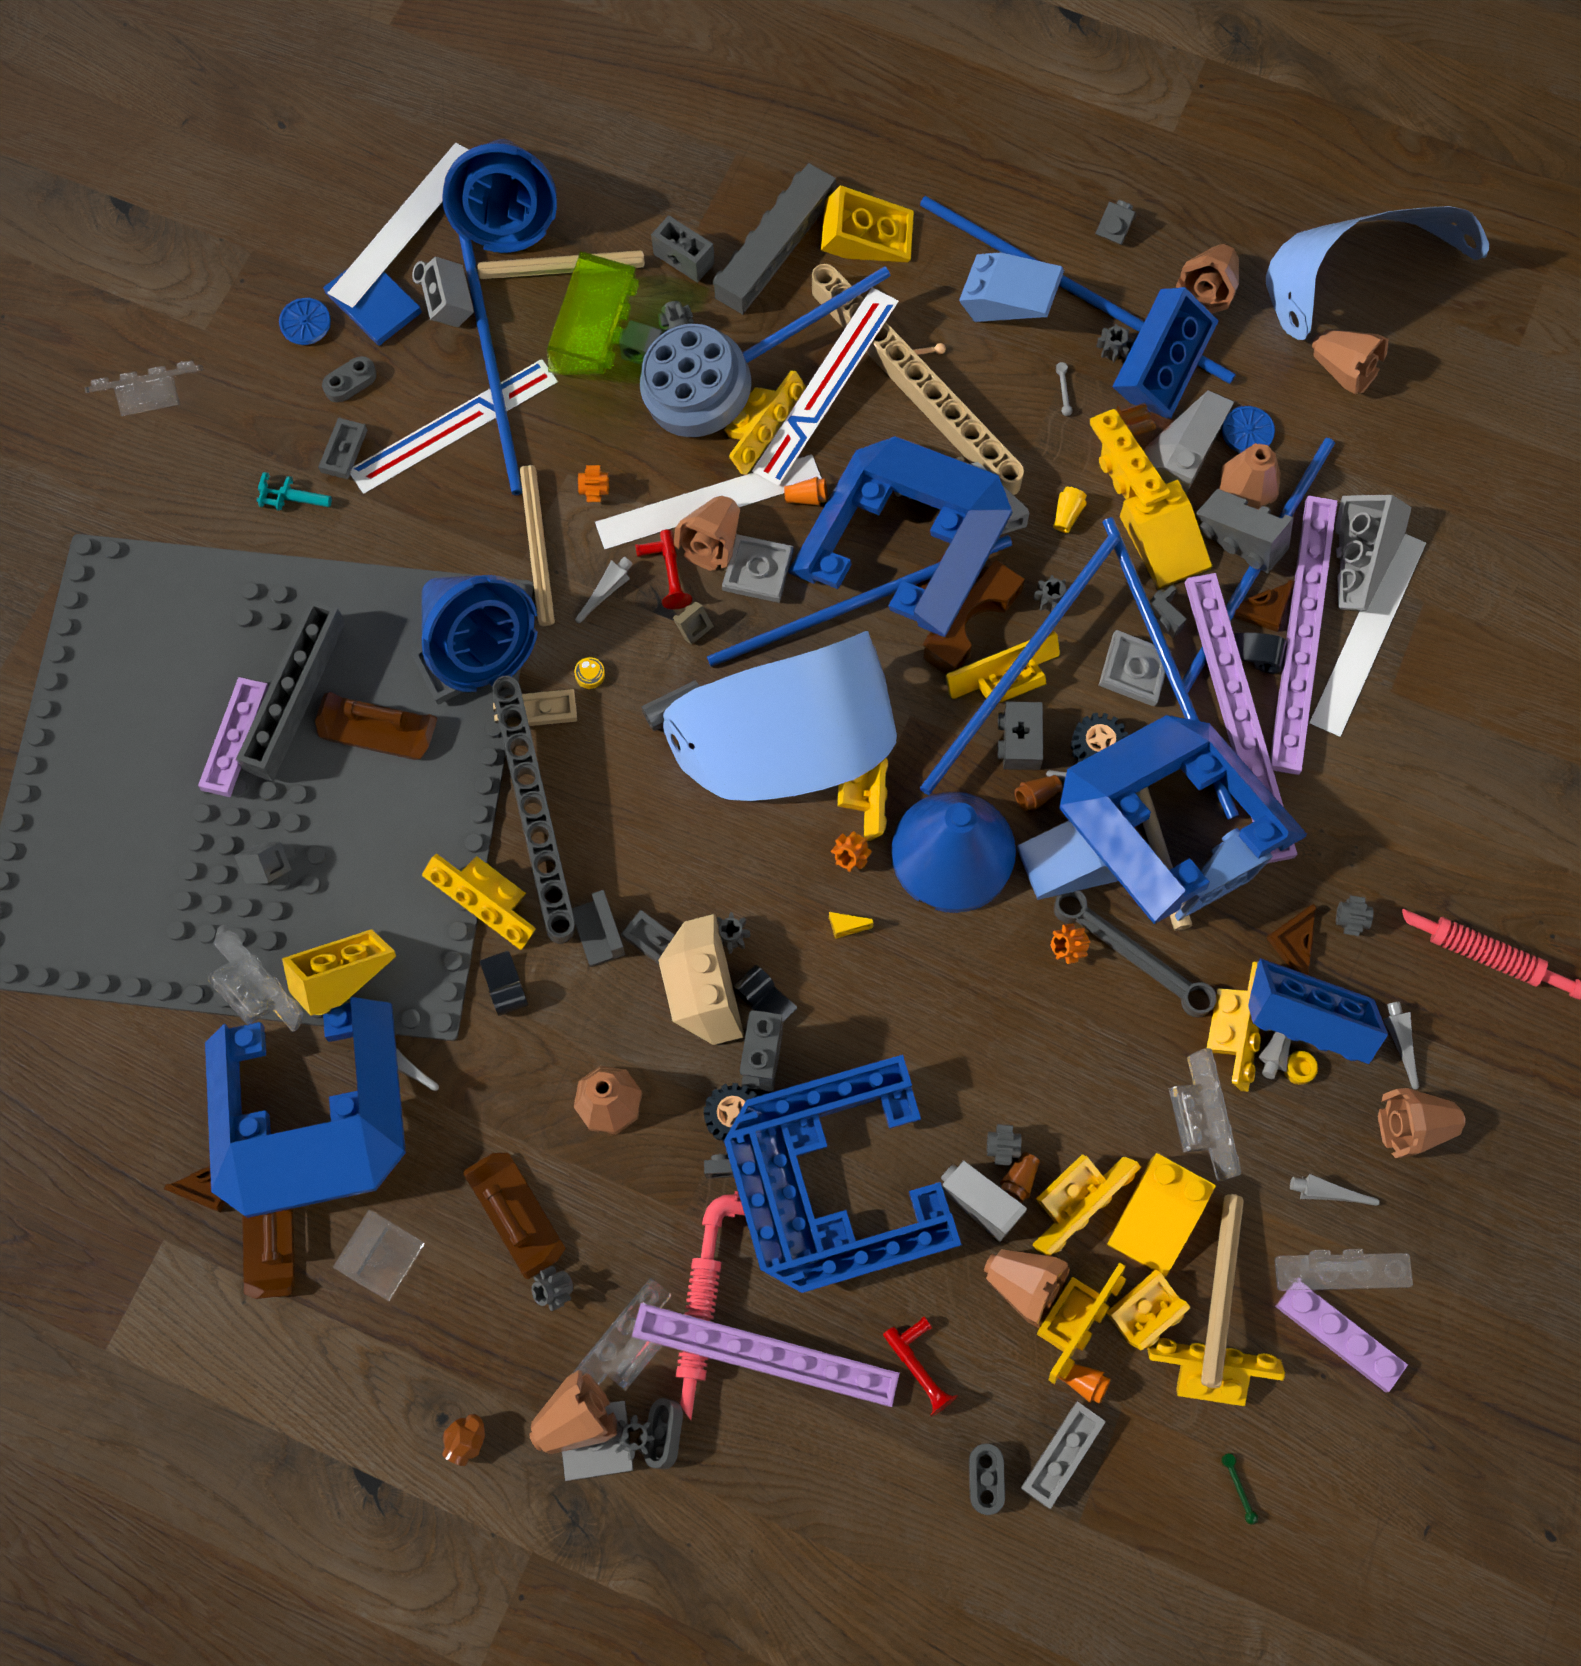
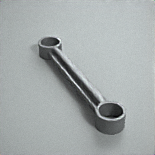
M1078 890L1057 896L1054 903V913L1060 921L1064 923H1079L1181 998L1182 1007L1188 1015L1200 1018L1209 1014L1216 1004V993L1210 985L1202 982L1193 984L1088 908L1086 897L1081 891ZM1065 897H1073L1080 902L1082 909L1076 915L1065 914L1060 908V901ZM1194 990L1204 992L1210 1001L1209 1008L1205 1010L1193 1008L1188 1000L1189 993Z

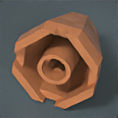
M1220 244L1190 259L1182 268L1176 288L1186 287L1211 314L1228 309L1239 285V257L1236 251L1228 245Z
M1326 329L1323 333L1320 332L1316 336L1312 348L1314 349V357L1344 389L1358 394V392L1364 393L1376 378L1380 368L1376 367L1378 359L1384 361L1387 355L1389 339L1379 334Z
M1253 444L1222 465L1218 489L1246 499L1248 501L1247 506L1258 510L1262 506L1273 503L1279 495L1280 469L1276 454L1268 445Z
M718 496L712 498L680 520L675 528L674 545L678 550L681 546L686 551L683 556L687 561L709 571L716 570L718 565H721V568L727 567L733 554L740 508L730 497Z
M599 1066L578 1081L574 1109L590 1131H602L616 1135L638 1119L643 1093L626 1069Z
M1410 1088L1395 1089L1383 1094L1381 1102L1387 1101L1385 1109H1379L1378 1121L1382 1142L1386 1148H1393L1396 1151L1391 1153L1395 1158L1411 1157L1461 1135L1462 1129L1465 1126V1115L1455 1102Z
M1001 1249L997 1255L993 1253L990 1255L984 1272L988 1273L986 1277L988 1283L1028 1323L1040 1328L1053 1308L1051 1305L1055 1298L1059 1299L1070 1268L1068 1263L1057 1257Z
M577 1370L568 1376L531 1423L532 1432H530V1439L537 1450L554 1454L603 1443L617 1435L616 1416L614 1412L608 1415L605 1407L610 1402L591 1375L586 1373L582 1376V1371Z

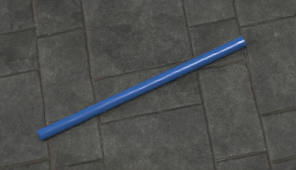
M884 266L742 352L746 362L752 361L891 276L889 270Z

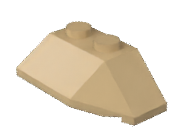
M715 914L685 921L658 960L673 1022L712 1045L745 1037Z

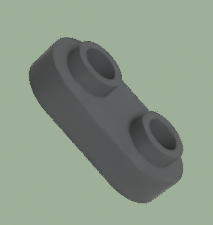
M360 356L353 358L329 373L322 382V388L326 397L332 402H343L371 385L377 377L374 363L369 358ZM364 367L363 370L357 371V369ZM337 382H340L339 385H337V386H332L333 384H335V383H337Z
M660 1398L650 1408L648 1422L651 1424L647 1428V1435L655 1437V1440L646 1442L645 1447L648 1454L644 1455V1458L651 1468L669 1469L677 1459L683 1411L681 1405L675 1400Z
M987 1443L976 1446L969 1456L970 1502L972 1507L983 1515H993L999 1512L1005 1502L1003 1455L996 1446ZM982 1455H988L992 1460L991 1466L987 1469L983 1468L979 1463ZM984 1490L990 1491L993 1495V1500L990 1504H984L981 1501L980 1496Z

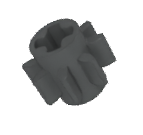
M679 301L666 303L661 309L662 313L658 314V322L662 333L679 325L694 324L690 306L682 307Z
M1117 324L1109 330L1103 328L1101 337L1097 341V347L1103 348L1102 358L1106 357L1113 362H1116L1121 357L1127 358L1129 349L1132 348L1134 339L1128 338L1129 329H1124Z
M1051 575L1050 579L1046 582L1039 581L1037 587L1039 591L1035 592L1034 600L1040 601V611L1045 609L1052 612L1068 590L1065 587L1066 579L1059 580Z
M1350 895L1346 902H1339L1336 912V925H1341L1344 928L1343 934L1359 936L1363 929H1370L1373 921V907L1365 904V897Z
M730 912L729 918L724 920L717 917L722 944L728 948L729 954L732 953L733 948L738 946L741 949H745L743 938H748L751 935L750 930L742 929L746 924V919L742 918L738 921L734 918L733 912ZM730 928L735 929L733 938L727 937Z
M997 1124L996 1132H988L987 1156L995 1157V1165H1010L1012 1158H1020L1021 1134L1013 1133V1125Z
M551 1266L540 1271L539 1275L534 1276L535 1282L532 1285L531 1291L538 1305L545 1306L548 1304L550 1310L554 1311L563 1307L564 1303L571 1300L570 1294L573 1291V1283L570 1276L563 1270L556 1273L555 1267Z
M637 1415L632 1416L631 1424L629 1425L623 1420H619L617 1423L622 1430L612 1437V1439L618 1440L620 1445L616 1448L615 1452L627 1451L629 1460L634 1458L636 1450H639L643 1455L648 1454L644 1445L646 1442L655 1440V1437L648 1436L646 1431L651 1423L638 1424ZM627 1429L630 1432L635 1430L639 1432L640 1435L637 1438L639 1445L636 1443L628 1445L625 1440L629 1436L626 1432Z

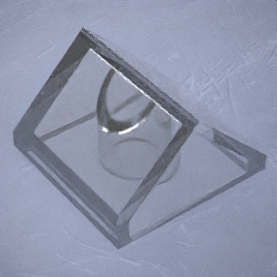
M368 1210L333 1268L389 1301L425 1243L392 1222Z

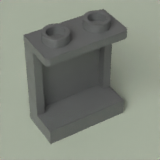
M750 1011L740 1065V1074L743 1075L741 1087L745 1085L749 1087L750 1091L772 1093L774 1091L783 1036L782 1015Z

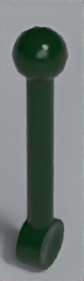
M1230 1453L1225 1454L1221 1458V1463L1228 1468L1246 1512V1522L1254 1525L1258 1522V1515L1252 1511L1234 1467L1236 1459Z

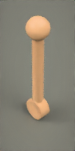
M938 343L935 347L914 349L913 351L917 355L934 352L943 354L946 347L944 344Z

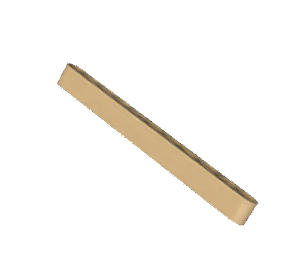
M820 264L813 269L812 294L821 305L851 287L848 281L829 264ZM861 295L857 296L831 312V316L845 329L864 298ZM885 321L874 338L882 339V341L873 340L866 353L970 463L979 462L987 471L999 475L1002 485L1013 495L1017 494L1021 488L1024 474L1021 463ZM892 358H900V359H902V360L896 361V360H893ZM917 377L919 378V380H913L911 378ZM929 397H937V398H939V399L933 400V399H930ZM949 416H954V417H956V418H958V419L952 420V419H949L948 417H949ZM967 436H974V437H976L977 439L971 440V439H968V438H966V437H967ZM985 456H993L996 459L990 460L985 458ZM1004 476H1012L1015 479L1008 480L1004 478Z

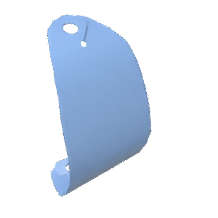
M1444 206L1388 211L1297 233L1281 246L1272 258L1266 274V287L1282 328L1287 334L1297 340L1306 339V336L1311 331L1315 280L1318 268L1328 249L1343 232L1357 222L1392 220L1415 224L1456 247L1473 260L1486 258L1489 251V241L1481 223L1468 210ZM1465 234L1473 238L1476 248H1472L1466 243L1464 239ZM1289 292H1291V299H1290V300H1289V298H1288ZM1292 311L1296 314L1298 318V328L1292 322Z
M868 631L818 650L757 666L695 688L675 700L664 711L663 715L664 733L681 769L705 789L728 800L756 801L790 797L823 790L854 780L883 761L893 749L897 739L885 676ZM672 734L678 740L681 750H679L675 745L672 738ZM689 743H693L695 748L691 749Z

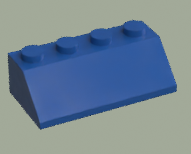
M1186 287L1160 289L1112 387L1129 403L1164 418H1171L1214 332L1218 320Z
M1261 958L1257 963L1248 1003L1253 1024L1266 1031L1273 1030L1282 1033L1291 1040H1301L1313 1044L1319 1050H1330L1341 1054L1350 1061L1358 1060L1370 1064L1388 1036L1374 999Z

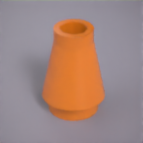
M817 476L793 485L784 486L786 503L821 506V503L828 501L826 479H819Z
M1078 1364L1073 1365L1065 1379L1061 1376L1058 1378L1068 1384L1088 1402L1091 1403L1093 1400L1099 1404L1111 1381L1110 1378L1104 1376L1105 1372Z

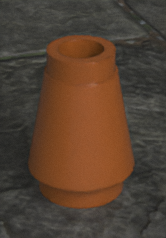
M1056 775L1022 782L1015 789V798L1022 810L1027 811L1030 809L1034 811L1061 792L1062 784Z
M1023 1152L1021 1157L1000 1181L1001 1189L1018 1202L1023 1203L1025 1198L1030 1197L1040 1160L1030 1153Z

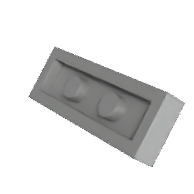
M1078 1401L1075 1402L1021 1489L1048 1509H1051L1106 1421Z

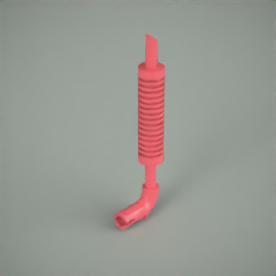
M1402 909L1404 919L1409 925L1432 934L1431 943L1438 946L1442 944V947L1445 949L1448 947V950H1454L1457 954L1460 952V955H1466V958L1470 959L1472 957L1473 961L1478 960L1480 964L1484 962L1485 966L1490 965V968H1496L1499 972L1502 970V973H1508L1509 976H1514L1516 979L1520 978L1521 981H1526V983L1537 987L1543 981L1569 992L1570 997L1581 1000V980L1576 979L1573 981L1547 970L1548 961L1539 957L1536 958L1534 955L1530 956L1529 953H1524L1523 950H1518L1516 947L1512 948L1511 945H1506L1504 942L1500 943L1499 940H1494L1492 937L1488 938L1487 935H1482L1473 929L1469 931L1468 927H1464L1461 924L1457 926V922H1452L1451 924V920L1445 917H1440L1436 923L1406 909Z
M735 1191L734 1194L722 1195L714 1199L706 1208L702 1225L705 1226L701 1258L692 1259L691 1269L694 1271L690 1272V1276H693V1278L689 1279L692 1285H688V1289L691 1292H687V1296H690V1298L686 1299L689 1305L685 1306L688 1312H685L684 1315L706 1321L714 1320V1316L711 1313H715V1309L712 1306H716V1302H713V1300L717 1299L714 1293H718V1289L715 1286H719V1282L716 1280L720 1279L717 1273H720L722 1264L714 1260L718 1228L722 1227V1221L725 1216L735 1217V1214L745 1216L738 1191ZM682 1351L678 1355L682 1358L677 1362L681 1365L677 1366L675 1377L684 1379L680 1405L687 1417L692 1420L697 1381L706 1380L707 1370H704V1367L708 1366L705 1363V1360L707 1361L708 1358Z

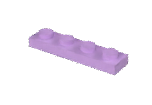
M238 677L198 785L201 791L231 797L241 770L236 757L269 689L267 683Z
M1298 1279L1293 1281L1275 1306L1384 1392H1390L1408 1366L1403 1360Z

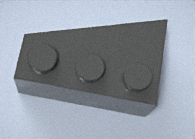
M1217 489L1196 513V520L1202 537L1216 541L1228 553L1237 554L1245 559L1251 567L1261 569L1268 574L1289 549L1293 517L1285 515L1283 518L1276 517L1270 514V508L1262 506L1259 510L1247 506L1248 501L1246 499Z

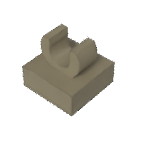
M694 602L691 606H686L684 612L679 616L675 615L673 617L683 638L691 645L714 627L704 607L698 602Z

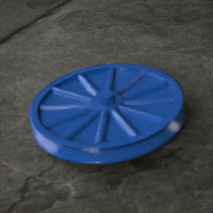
M300 298L290 302L284 307L279 317V326L284 337L298 345H309L321 340L327 334L331 325L328 309L322 302L313 298Z
M1241 406L1232 410L1227 415L1222 425V435L1226 444L1231 449L1241 453L1255 443L1270 446L1275 435V426L1271 417L1260 408Z

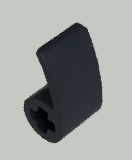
M1233 633L1241 661L1254 662L1255 668L1264 673L1275 674L1281 671L1287 647V641L1284 638L1263 633Z
M509 951L480 961L498 1016L528 1006Z
M754 965L733 985L735 992L754 1011L782 1015L783 1022L797 1009V1006L775 987L773 980L758 965Z

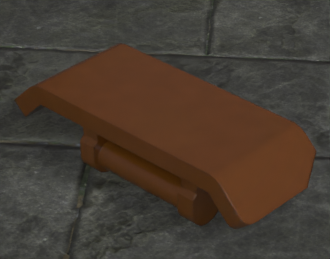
M332 692L324 693L315 719L318 736L327 741L412 760L421 759L430 745L437 723V717L431 714H414L342 698Z
M491 1153L464 1171L463 1174L479 1199L525 1279H530L558 1261L566 1248L509 1153Z
M293 1208L250 1218L242 1215L244 1294L254 1299L291 1295L295 1284Z

